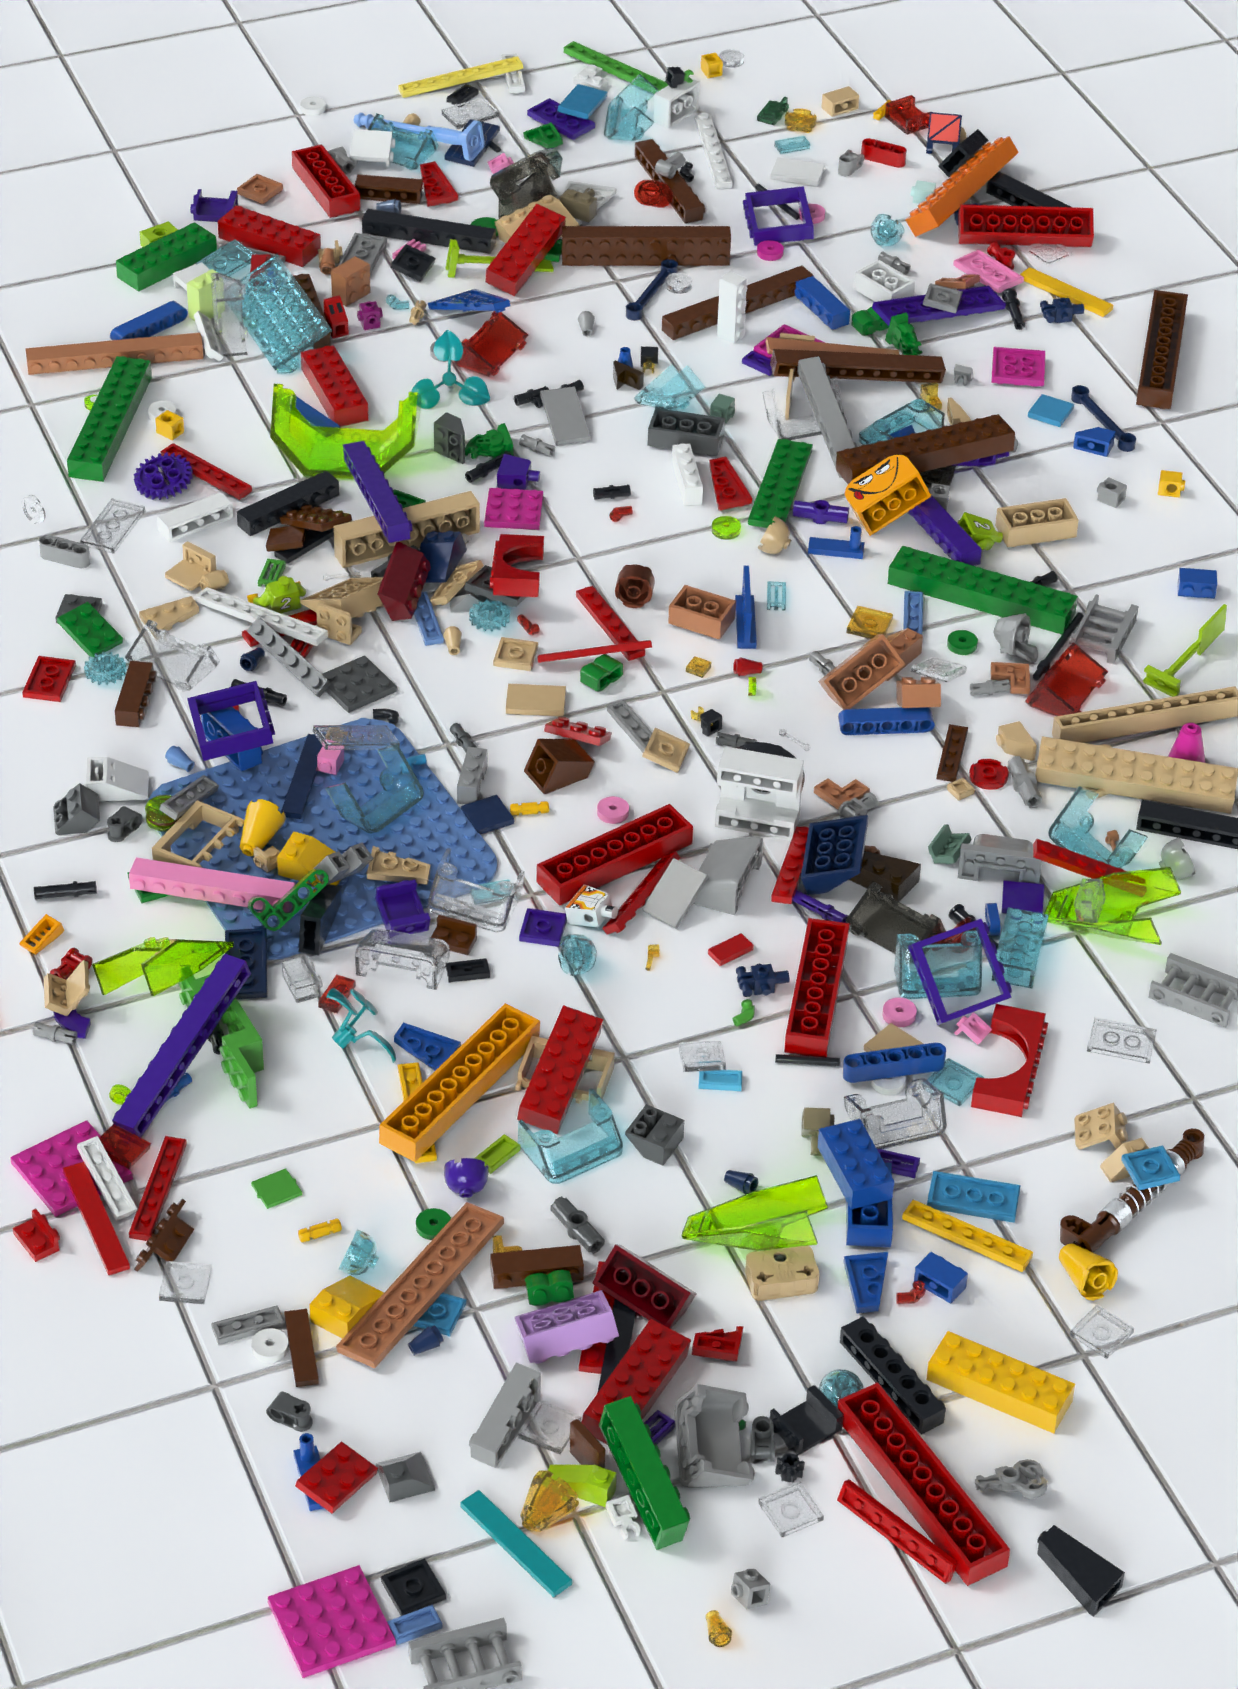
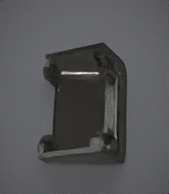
M554 148L534 152L494 173L490 178V186L505 206L511 203L510 195L514 193L512 186L529 175L538 172L541 178L550 176L553 181L559 178L563 158Z
M533 159L529 162L528 169L532 171V174L520 185L507 182L499 188V219L514 213L517 209L528 206L532 202L541 200L546 195H552L558 199L546 166L541 160Z
M872 882L845 920L846 923L850 924L849 931L853 935H861L899 956L898 958L903 963L908 965L909 963L914 964L908 946L946 932L941 919L933 914L929 917L926 913L922 915L896 901L890 893L881 892L882 886ZM937 942L922 947L924 954L927 953Z

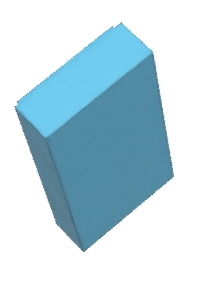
M700 1068L698 1089L741 1091L743 1071Z

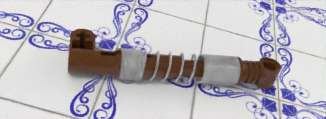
M1187 1129L1183 1133V1139L1172 1149L1166 1150L1180 1175L1186 1170L1187 1164L1191 1160L1202 1157L1204 1153V1133L1201 1130ZM1133 1182V1185L1126 1186V1192H1120L1119 1198H1114L1097 1214L1096 1220L1092 1224L1074 1215L1063 1217L1060 1221L1061 1243L1065 1246L1067 1244H1075L1094 1253L1112 1235L1120 1233L1132 1221V1218L1137 1217L1139 1212H1142L1146 1206L1151 1204L1153 1199L1158 1197L1159 1193H1162L1172 1183L1138 1191Z

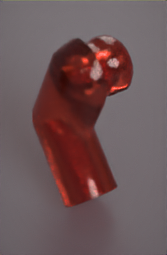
M632 506L614 508L609 515L610 519L613 522H618L623 516L632 515Z
M520 614L517 617L518 623L529 635L540 632L539 625L536 623L532 625L525 615Z
M915 1281L912 1284L913 1288L909 1292L896 1293V1304L918 1302L925 1295L924 1282Z

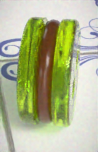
M159 795L146 803V823L150 828L157 831H168L181 818L179 817L177 820H174L159 810L161 804L172 796Z

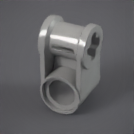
M848 149L839 157L838 174L841 176L852 175L863 165L864 155L855 154L852 150Z

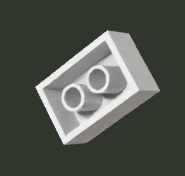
M692 79L693 82L684 81L683 84H678L677 88H670L668 85L655 93L653 122L670 128L699 110L700 82Z
M877 260L855 272L854 290L874 302L912 297L915 292V281L884 262Z

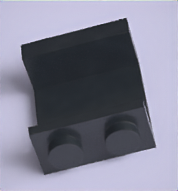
M815 1385L807 1389L805 1402L783 1415H780L774 1408L770 1410L773 1432L778 1434L784 1440L786 1446L798 1455L826 1440L843 1428L844 1414Z

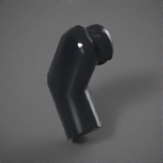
M386 708L373 709V719L389 718V723H398L399 713L397 711Z

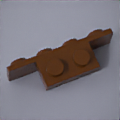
M183 1198L178 1204L173 1202L166 1211V1214L169 1216L167 1219L163 1218L156 1227L158 1230L157 1234L153 1233L146 1242L148 1248L146 1251L143 1249L135 1260L138 1263L134 1268L135 1271L138 1272L146 1264L153 1252L170 1264L177 1258L195 1230L177 1216L186 1202Z

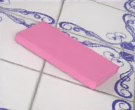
M979 249L953 262V266L966 274L980 275V283L990 286L996 293L1021 284L1024 280L1023 276Z

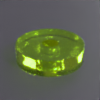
M720 516L713 520L711 531L719 539H734L741 533V523L734 517Z

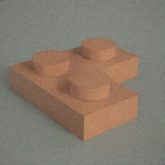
M964 274L958 278H941L935 281V285L951 289L956 288L957 290L967 289L968 287H974V284L980 282V275Z
M991 662V680L1001 681L1008 679L1010 681V693L1030 694L1029 664Z
M827 778L814 787V794L836 809H839L843 802L850 801L853 798L860 800L864 797V794L870 792V788L857 779L842 788Z

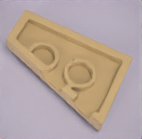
M481 560L456 566L447 582H441L430 599L432 605H446L465 586V583L484 566Z
M189 596L139 611V618L155 639L163 630L169 631L175 623L184 622L199 613V606L193 597Z
M373 846L371 855L374 859L369 863L367 879L392 882L415 879L417 884L428 885L431 872L430 864L409 857L403 859L390 851L387 854L381 852L380 848Z

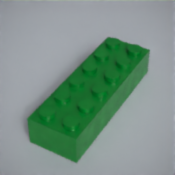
M191 223L117 259V278L139 292L173 275L177 271L188 268L216 254V236L197 223Z
M631 1396L604 1405L599 1427L656 1550L683 1541L690 1521V1514L688 1509L682 1506L679 1490L676 1486L672 1485L670 1471L666 1465H663L660 1459V1450L656 1444H653L650 1438L651 1431L649 1426L644 1424L641 1419L639 1405L633 1402Z

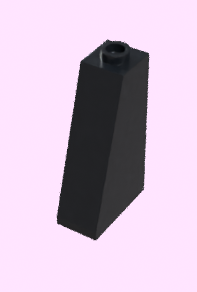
M977 129L960 143L938 167L950 177L989 140Z
M326 885L310 900L302 912L299 935L300 953L319 956L341 905L342 886Z
M1055 1525L1048 1531H1043L1037 1540V1543H1039L1038 1556L1086 1611L1094 1617L1122 1588L1125 1572Z

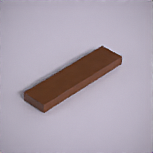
M949 724L937 771V780L956 781L968 734V727Z
M307 1308L284 1311L295 1386L318 1385L319 1378Z

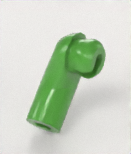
M746 999L742 1001L741 1006L743 1008L741 1013L732 1018L735 1026L738 1027L754 1018L755 1005L752 1004V1000Z

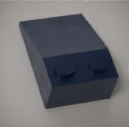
M433 531L427 533L419 549L420 552L424 553L431 566L426 583L447 582L467 551L461 532Z

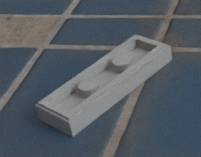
M276 1305L213 1322L211 1326L216 1341L220 1345L253 1336L263 1329L283 1328L285 1324L279 1307Z

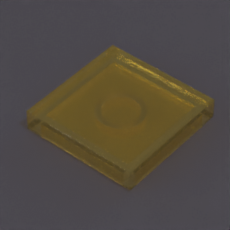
M857 606L847 626L846 633L872 639L877 634L885 636L893 620V614Z

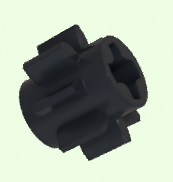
M786 1453L782 1458L777 1457L775 1474H780L781 1481L794 1483L798 1477H803L805 1462L799 1461L798 1454Z

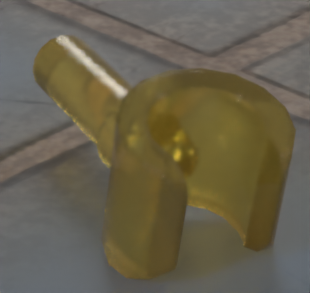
M659 944L648 945V960L645 968L647 971L651 969L653 957H659Z

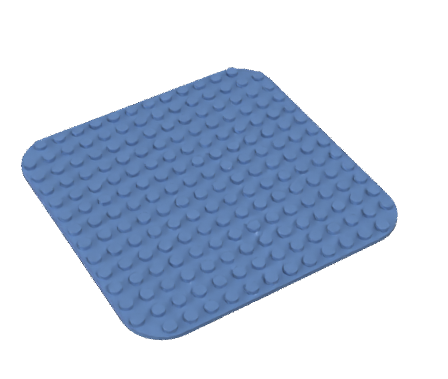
M360 718L333 727L347 734L344 745V762L337 775L317 771L302 818L286 817L284 825L262 849L264 851L274 846L281 852L294 831L312 836L341 854L351 846L362 842L370 854L373 846L380 848L381 852L387 854L390 851L403 859L409 857L430 864L431 872L428 885L417 884L416 887L423 909L481 889L493 879L497 871V859L494 852L483 837L477 833L463 811L428 765L413 766V772L404 773L403 767H401L402 762L410 756L419 754L402 731L392 723L367 718ZM328 729L315 733V735L326 736ZM307 736L263 750V755H261L262 764L244 771L239 770L230 761L163 783L150 795L147 802V811L154 815L156 813H163L159 810L161 805L158 804V801L168 800L205 775L217 783L219 788L214 794L202 801L203 803L240 817L245 820L247 806L252 800L253 802H257L258 799L270 801L279 807L278 811L281 813ZM202 820L194 830L187 828L171 845V852L192 861L222 828ZM173 825L165 828L154 826L162 837ZM238 826L239 832L237 834H234L232 837L225 836L221 840L224 846L221 849L214 848L210 852L212 855L210 861L203 860L200 863L202 868L294 882L295 885L299 882L298 880L279 876L278 867L267 873L255 865L253 861L254 856L244 855L240 849L243 826ZM369 864L359 873L341 879L338 886H342L341 905L324 944L383 924L375 901L376 888L384 884L390 885L399 882L367 879ZM301 887L298 890V896L300 898L307 896V889ZM205 901L224 930L265 928L247 907ZM308 903L279 930L271 931L267 929V960L283 959L300 953V917ZM274 915L268 918L267 923L270 927L277 924V918Z

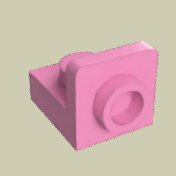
M505 153L487 162L493 175L501 173L506 168H509L512 174L515 172L513 160L511 157L507 158Z
M973 1012L968 1018L964 1015L956 1025L959 1028L954 1034L957 1036L963 1031L979 1045L992 1028Z

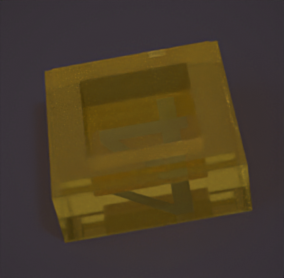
M694 656L686 666V672L703 678L710 670L712 662Z

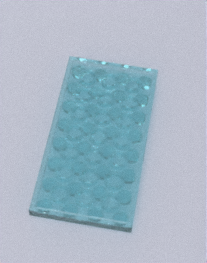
M277 254L225 290V300L275 371L332 331Z

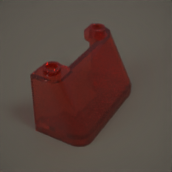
M494 311L489 321L486 320L483 326L469 340L465 338L461 342L463 346L461 359L458 361L451 360V362L456 366L487 377L492 375L494 377L499 372L501 365L518 349L521 351L527 344L525 340L529 335L502 312L496 313Z
M1073 642L1054 662L1024 702L1032 708L1054 716L1082 712L1080 710L1081 705L1095 687L1100 688L1105 683L1106 679L1104 677L1108 671Z

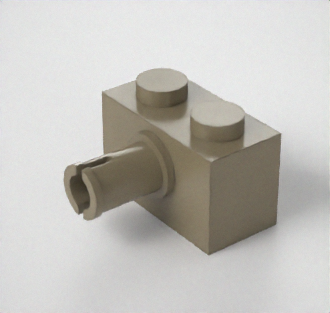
M587 188L583 193L567 189L560 196L561 203L575 219L589 223L597 215V198L594 197L595 191L592 188Z
M804 1107L801 1136H811L812 1156H822L817 1147L819 1129L834 1125V1114H830L831 1108Z

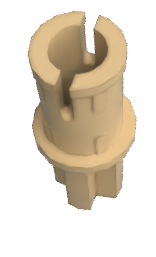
M418 300L415 307L412 308L409 322L413 323V325H417L424 316L425 301Z

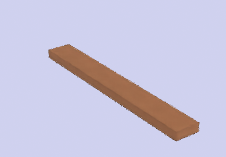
M767 337L765 341L768 354H772L773 349L899 354V350L793 339Z

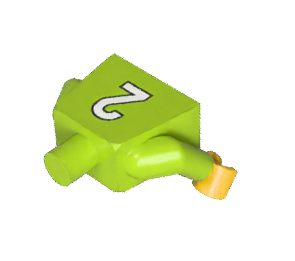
M964 512L962 518L957 522L982 550H990L995 542L1000 543L1003 539V533L996 531L992 522L988 519Z
M281 576L278 581L268 583L265 592L260 597H258V593L247 595V600L250 603L282 614L302 607L300 597L306 595V589L301 585L300 581L294 582L291 577Z

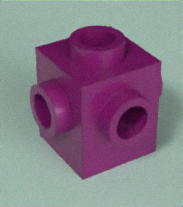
M376 301L359 303L357 318L363 330L380 328V318H383L382 308L378 307Z

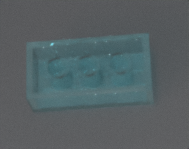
M1008 907L996 958L998 962L1002 963L1005 971L1003 974L1004 979L1010 985L1033 989L1046 937L1049 915ZM992 972V980H991V981H995V982H996V980H995V978H994V975H993V972Z

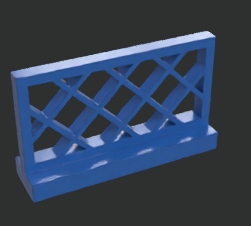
M743 565L742 595H735L737 648L756 649L754 595H751L749 566Z

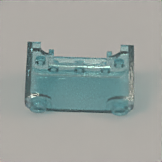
M377 113L367 129L392 132L396 143L395 149L392 148L394 160L391 163L404 166L409 170L419 168L420 164H423L435 153L439 146L432 130L425 129L424 132L420 131L419 134L394 127L393 122L386 123L383 120L384 115Z
M977 931L963 933L961 943L931 944L922 947L941 998L976 996L981 992L982 944ZM897 934L894 973L899 995L906 999L927 998L908 949L909 945L920 940L913 934Z

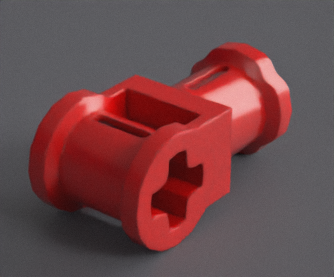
M997 242L991 243L987 248V254L1013 270L1015 252L1007 247L1001 248Z
M71 948L61 959V965L57 969H52L50 974L66 980L83 960L88 962L89 970L93 959L89 955L84 956L79 953L77 948Z

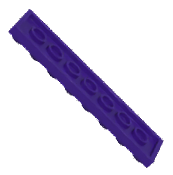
M990 286L959 290L962 291V296L956 314L923 305L925 295L873 302L872 309L889 326L891 317L906 312L908 314V323L910 324L977 313L981 314L990 311L995 312L997 310H1004L1006 303Z

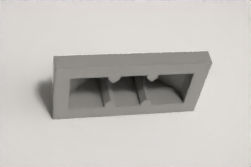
M466 594L456 596L449 602L451 613L488 610L487 597L481 595Z

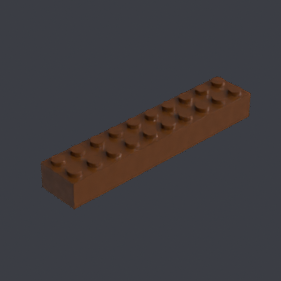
M562 226V266H661V262L667 259L675 260L678 266H730V226Z
M1154 290L1136 405L1171 409L1188 294Z
M999 414L977 418L967 422H960L950 426H943L933 430L912 433L907 436L895 437L890 440L878 441L877 443L838 451L836 471L849 484L852 480L884 459L893 455H904L919 473L1014 451L1015 431Z

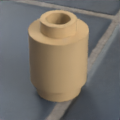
M216 570L203 575L200 581L202 590L206 587L219 590L229 584L228 575L224 570Z

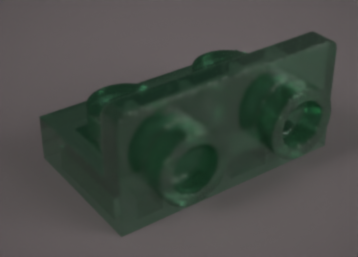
M784 97L780 102L770 100L757 115V121L775 126L782 116L788 112V97Z

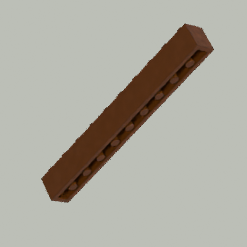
M801 265L747 285L745 314L795 296L796 281L814 275ZM719 296L662 316V331L672 340H676L718 324Z
M773 349L770 361L773 376L789 377L790 369H794L793 377H799L797 372L799 360L818 356L821 363L825 364L826 375L830 379L942 383L946 371L942 356Z

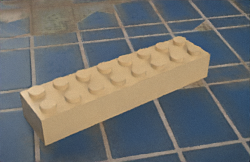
M472 491L403 508V512H406L408 520H411L413 531L410 532L411 539L397 542H401L409 547L414 545L420 548L421 542L429 532H461L462 537L479 533L480 503ZM374 516L334 526V552L342 568L387 557L393 552L396 542L388 543Z

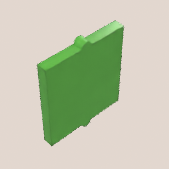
M286 1168L251 1182L252 1187L257 1193V1198L262 1200L267 1209L302 1195V1191L296 1184V1179L292 1178Z

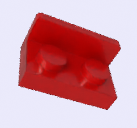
M36 1208L32 1210V1219L13 1228L14 1236L35 1262L59 1251L58 1241L60 1236L58 1231L50 1227L44 1214L41 1215Z

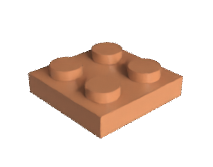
M256 174L240 185L237 191L239 195L264 204L283 190V184Z

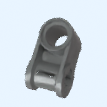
M126 806L121 807L107 819L109 827L108 839L112 842L123 841L129 834L140 827L143 819L142 815Z
M280 1392L266 1409V1413L271 1420L291 1427L296 1431L303 1432L312 1427L313 1420L309 1415L311 1412L310 1404L307 1401L291 1396L287 1392Z
M758 1416L753 1420L750 1461H755V1459L775 1461L773 1421L766 1416Z

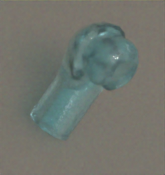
M394 295L386 297V303L393 310L409 309V300L400 301Z
M291 358L288 365H277V373H292L300 367L299 358Z

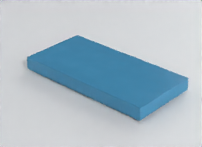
M577 84L560 103L558 112L588 119L606 99L608 92Z
M933 1171L927 1206L941 1211L1015 1223L1021 1185Z

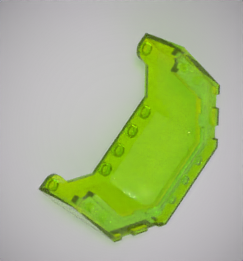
M274 383L270 438L303 476L312 477L323 471H328L335 478L354 479L344 461L343 444L364 441L366 446L370 447L371 454L375 456L376 463H379L380 471L384 473L415 446L422 398L418 392H409V397L404 401L399 400L398 418L384 430L312 426L296 408L295 392L291 389L283 388V384Z

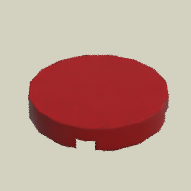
M994 759L978 760L976 764L973 763L969 770L970 781L982 789H998L1003 787L1008 781V768Z

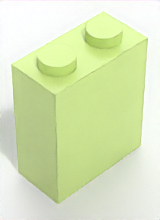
M211 269L187 282L189 318L195 321L194 314L199 311L211 319L226 310L223 275Z

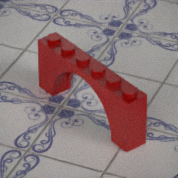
M500 534L499 541L496 540L490 577V588H493V595L539 597L540 572L525 571L510 565L523 561L543 560L544 536Z
M1000 1004L995 1005L990 1033L1002 1036L1013 1042L1024 1054L1026 1062L1019 1070L1004 1077H976L972 1093V1108L1022 1117L1024 1109L1028 1110L1030 1097L1027 1095L1032 1094L1034 1082L1031 1079H1036L1038 1067L1035 1064H1039L1041 1052L1038 1050H1043L1045 1037H1042V1034L1046 1035L1048 1029V1022H1045L1046 1013Z

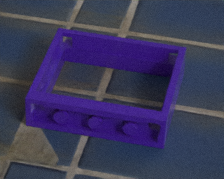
M804 186L745 193V200H742L743 210H745L749 237L753 238L754 246L767 240L783 243L814 239L813 222ZM798 202L803 224L758 229L754 207Z
M257 681L187 698L203 761L273 744L272 735H276L263 689L258 688ZM256 701L262 728L206 741L200 718L201 714Z
M982 918L908 946L937 1025L1012 998V988L1009 982L1004 979V967L996 958V946L993 942H990L988 937L990 933L986 922L982 921ZM976 928L1001 995L947 1015L922 947Z

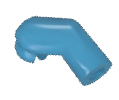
M425 754L415 755L404 760L401 764L404 773L413 772V766L426 764Z

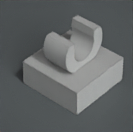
M955 364V384L958 383L959 379H964L963 385L966 386L968 381L973 379V369Z

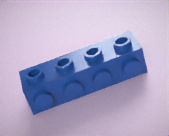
M814 276L796 281L795 296L831 330L849 325L850 309Z

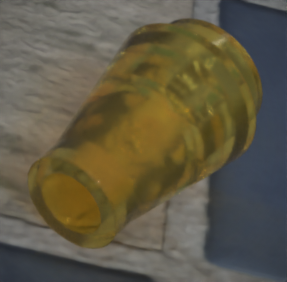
M709 1611L705 1615L708 1639L714 1646L724 1647L732 1639V1630L722 1619L718 1611Z

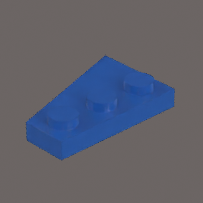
M404 1022L394 1035V1042L433 1070H437L461 1046L460 1041Z
M888 1252L844 1256L843 1263L856 1314L879 1311Z

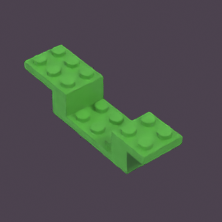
M188 966L180 968L178 983L181 988L179 998L182 1005H186L187 1008L189 1007L195 994L200 991L205 979L210 975L195 979ZM235 997L221 1018V1022L228 1026L229 1032L228 1035L222 1036L220 1052L223 1061H221L223 1072L225 1074L228 1073L232 1086L238 1089L241 1101H245L249 1109L258 1106L256 1076L254 1073L264 1070L262 1038Z

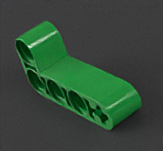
M313 869L273 906L266 899L254 896L248 901V909L265 928L277 931L327 885L328 875L323 870ZM315 874L322 875L320 883L314 882L316 879L314 877ZM301 887H305L308 892L304 898L298 896V890ZM261 900L263 908L261 911L256 912L253 905L256 901ZM290 901L292 903V910L286 913L283 911V904ZM274 915L277 918V924L270 927L267 921L270 916Z

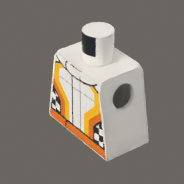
M583 885L566 905L565 912L568 924L598 927L606 918L615 919L618 914V908L612 906L608 893Z

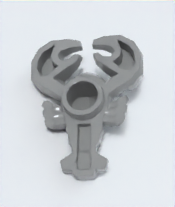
M1025 1459L1018 1461L1013 1467L995 1468L996 1474L988 1477L978 1475L975 1479L976 1489H980V1491H985L989 1487L990 1489L1003 1492H1020L1023 1497L1029 1499L1039 1498L1047 1491V1480L1043 1478V1469L1040 1463L1035 1460ZM1035 1474L1041 1478V1483H1038Z

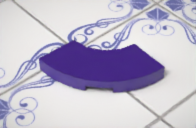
M76 1009L72 1010L68 1016L53 1012L55 1021L63 1029L76 1031L78 1038L86 1039L91 1025L90 1018L81 1016L77 1013Z

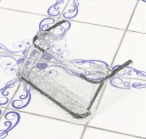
M211 273L214 330L223 356L248 355L245 338H248V329L243 325L242 300H245L244 294H246L245 284H242L241 280L220 273Z
M837 377L831 378V388L835 389L836 400L840 402L841 413L844 416ZM774 389L762 392L767 420L779 439L791 441L822 435L815 415L786 420L783 410L777 407Z
M447 848L435 874L428 899V910L436 915L474 923L477 927L492 932L504 931L521 897L525 871H520L515 883L501 881L497 883L495 889L484 887L456 878L457 868L449 864L451 848Z

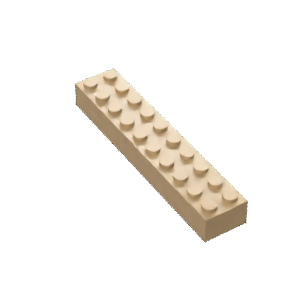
M1042 736L1035 776L1037 782L1084 790L1085 787L1095 791L1103 789L1108 794L1231 814L1235 799L1238 768Z

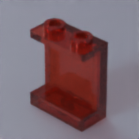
M913 95L886 103L885 118L906 135L929 127L930 112L923 113L915 107V97Z

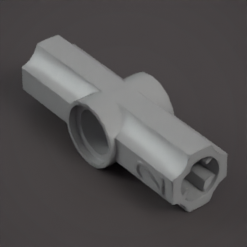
M1014 756L1007 764L1012 775L1013 788L1015 792L1020 793L1025 805L1029 806V808H1035L1042 802V797L1037 788L1035 773L1029 771L1024 759L1020 758V756Z

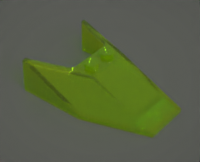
M1171 867L1112 873L1054 891L1042 916V920L1105 937L1161 945L1162 941L1152 918L1135 919L1136 914L1142 906L1181 895V890Z
M151 937L145 939L142 944L95 962L92 966L102 995H106L144 975L151 996H155L203 970L231 949L234 943L226 941L169 939L168 937L156 939Z
M815 1175L756 1190L690 1215L687 1218L681 1236L686 1240L754 1251L817 1245L818 1241L809 1216L828 1209V1205L818 1177Z

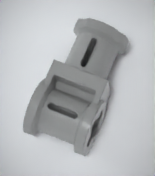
M866 793L860 800L853 798L850 801L843 802L838 809V815L845 818L867 815L868 810L878 807V800L873 793Z

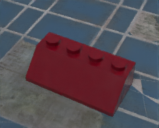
M396 542L377 593L392 621L413 618L422 589L426 583L427 575L431 569L430 562L426 559L424 553L401 542Z
M615 1244L592 1284L648 1320L653 1319L670 1329L685 1314L697 1294L626 1247Z

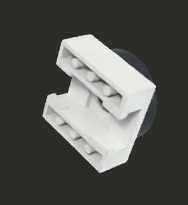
M765 742L748 743L738 748L725 746L717 773V785L721 786V797L715 810V827L791 841L800 819L801 793L805 782L804 760L797 759L780 745Z

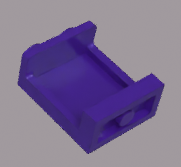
M198 189L197 194L193 196V204L190 207L193 221L218 222L236 205L238 206V191L231 190L229 199L203 197L202 189Z
M415 879L403 880L390 885L384 884L376 888L375 901L389 939L429 931L431 919L429 913H424L416 891L417 882Z

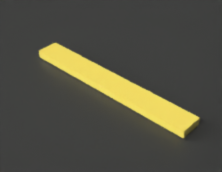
M516 56L398 85V89L402 97L406 98L523 69V63Z

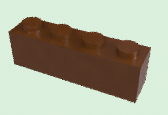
M358 174L355 188L360 193L361 200L388 201L396 199L400 200L401 203L420 204L423 195V179Z
M130 661L115 707V722L117 726L139 727L141 720H144L145 707L149 705V695H152L153 682H156L157 671H154L153 663Z
M580 1245L490 1254V1270L494 1289L526 1286L525 1278L536 1273L548 1275L556 1270L570 1271L572 1282L584 1280V1263Z

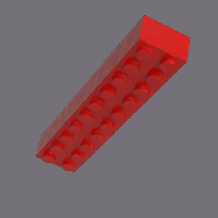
M878 1382L838 1400L837 1408L844 1414L843 1427L932 1542L958 1562L955 1571L967 1586L1008 1567L1010 1548Z

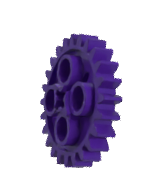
M167 452L164 456L158 453L156 458L152 455L151 460L145 459V464L140 463V468H136V473H134V483L137 491H140L141 495L145 494L146 498L151 496L152 500L156 497L161 500L164 496L166 499H169V495L176 497L175 493L181 494V489H187L186 484H191L190 479H193L190 462H187L186 458H182L181 455L175 456V453L168 456Z

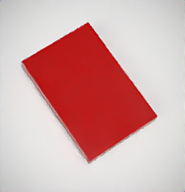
M38 656L23 689V698L61 702L76 667V660Z

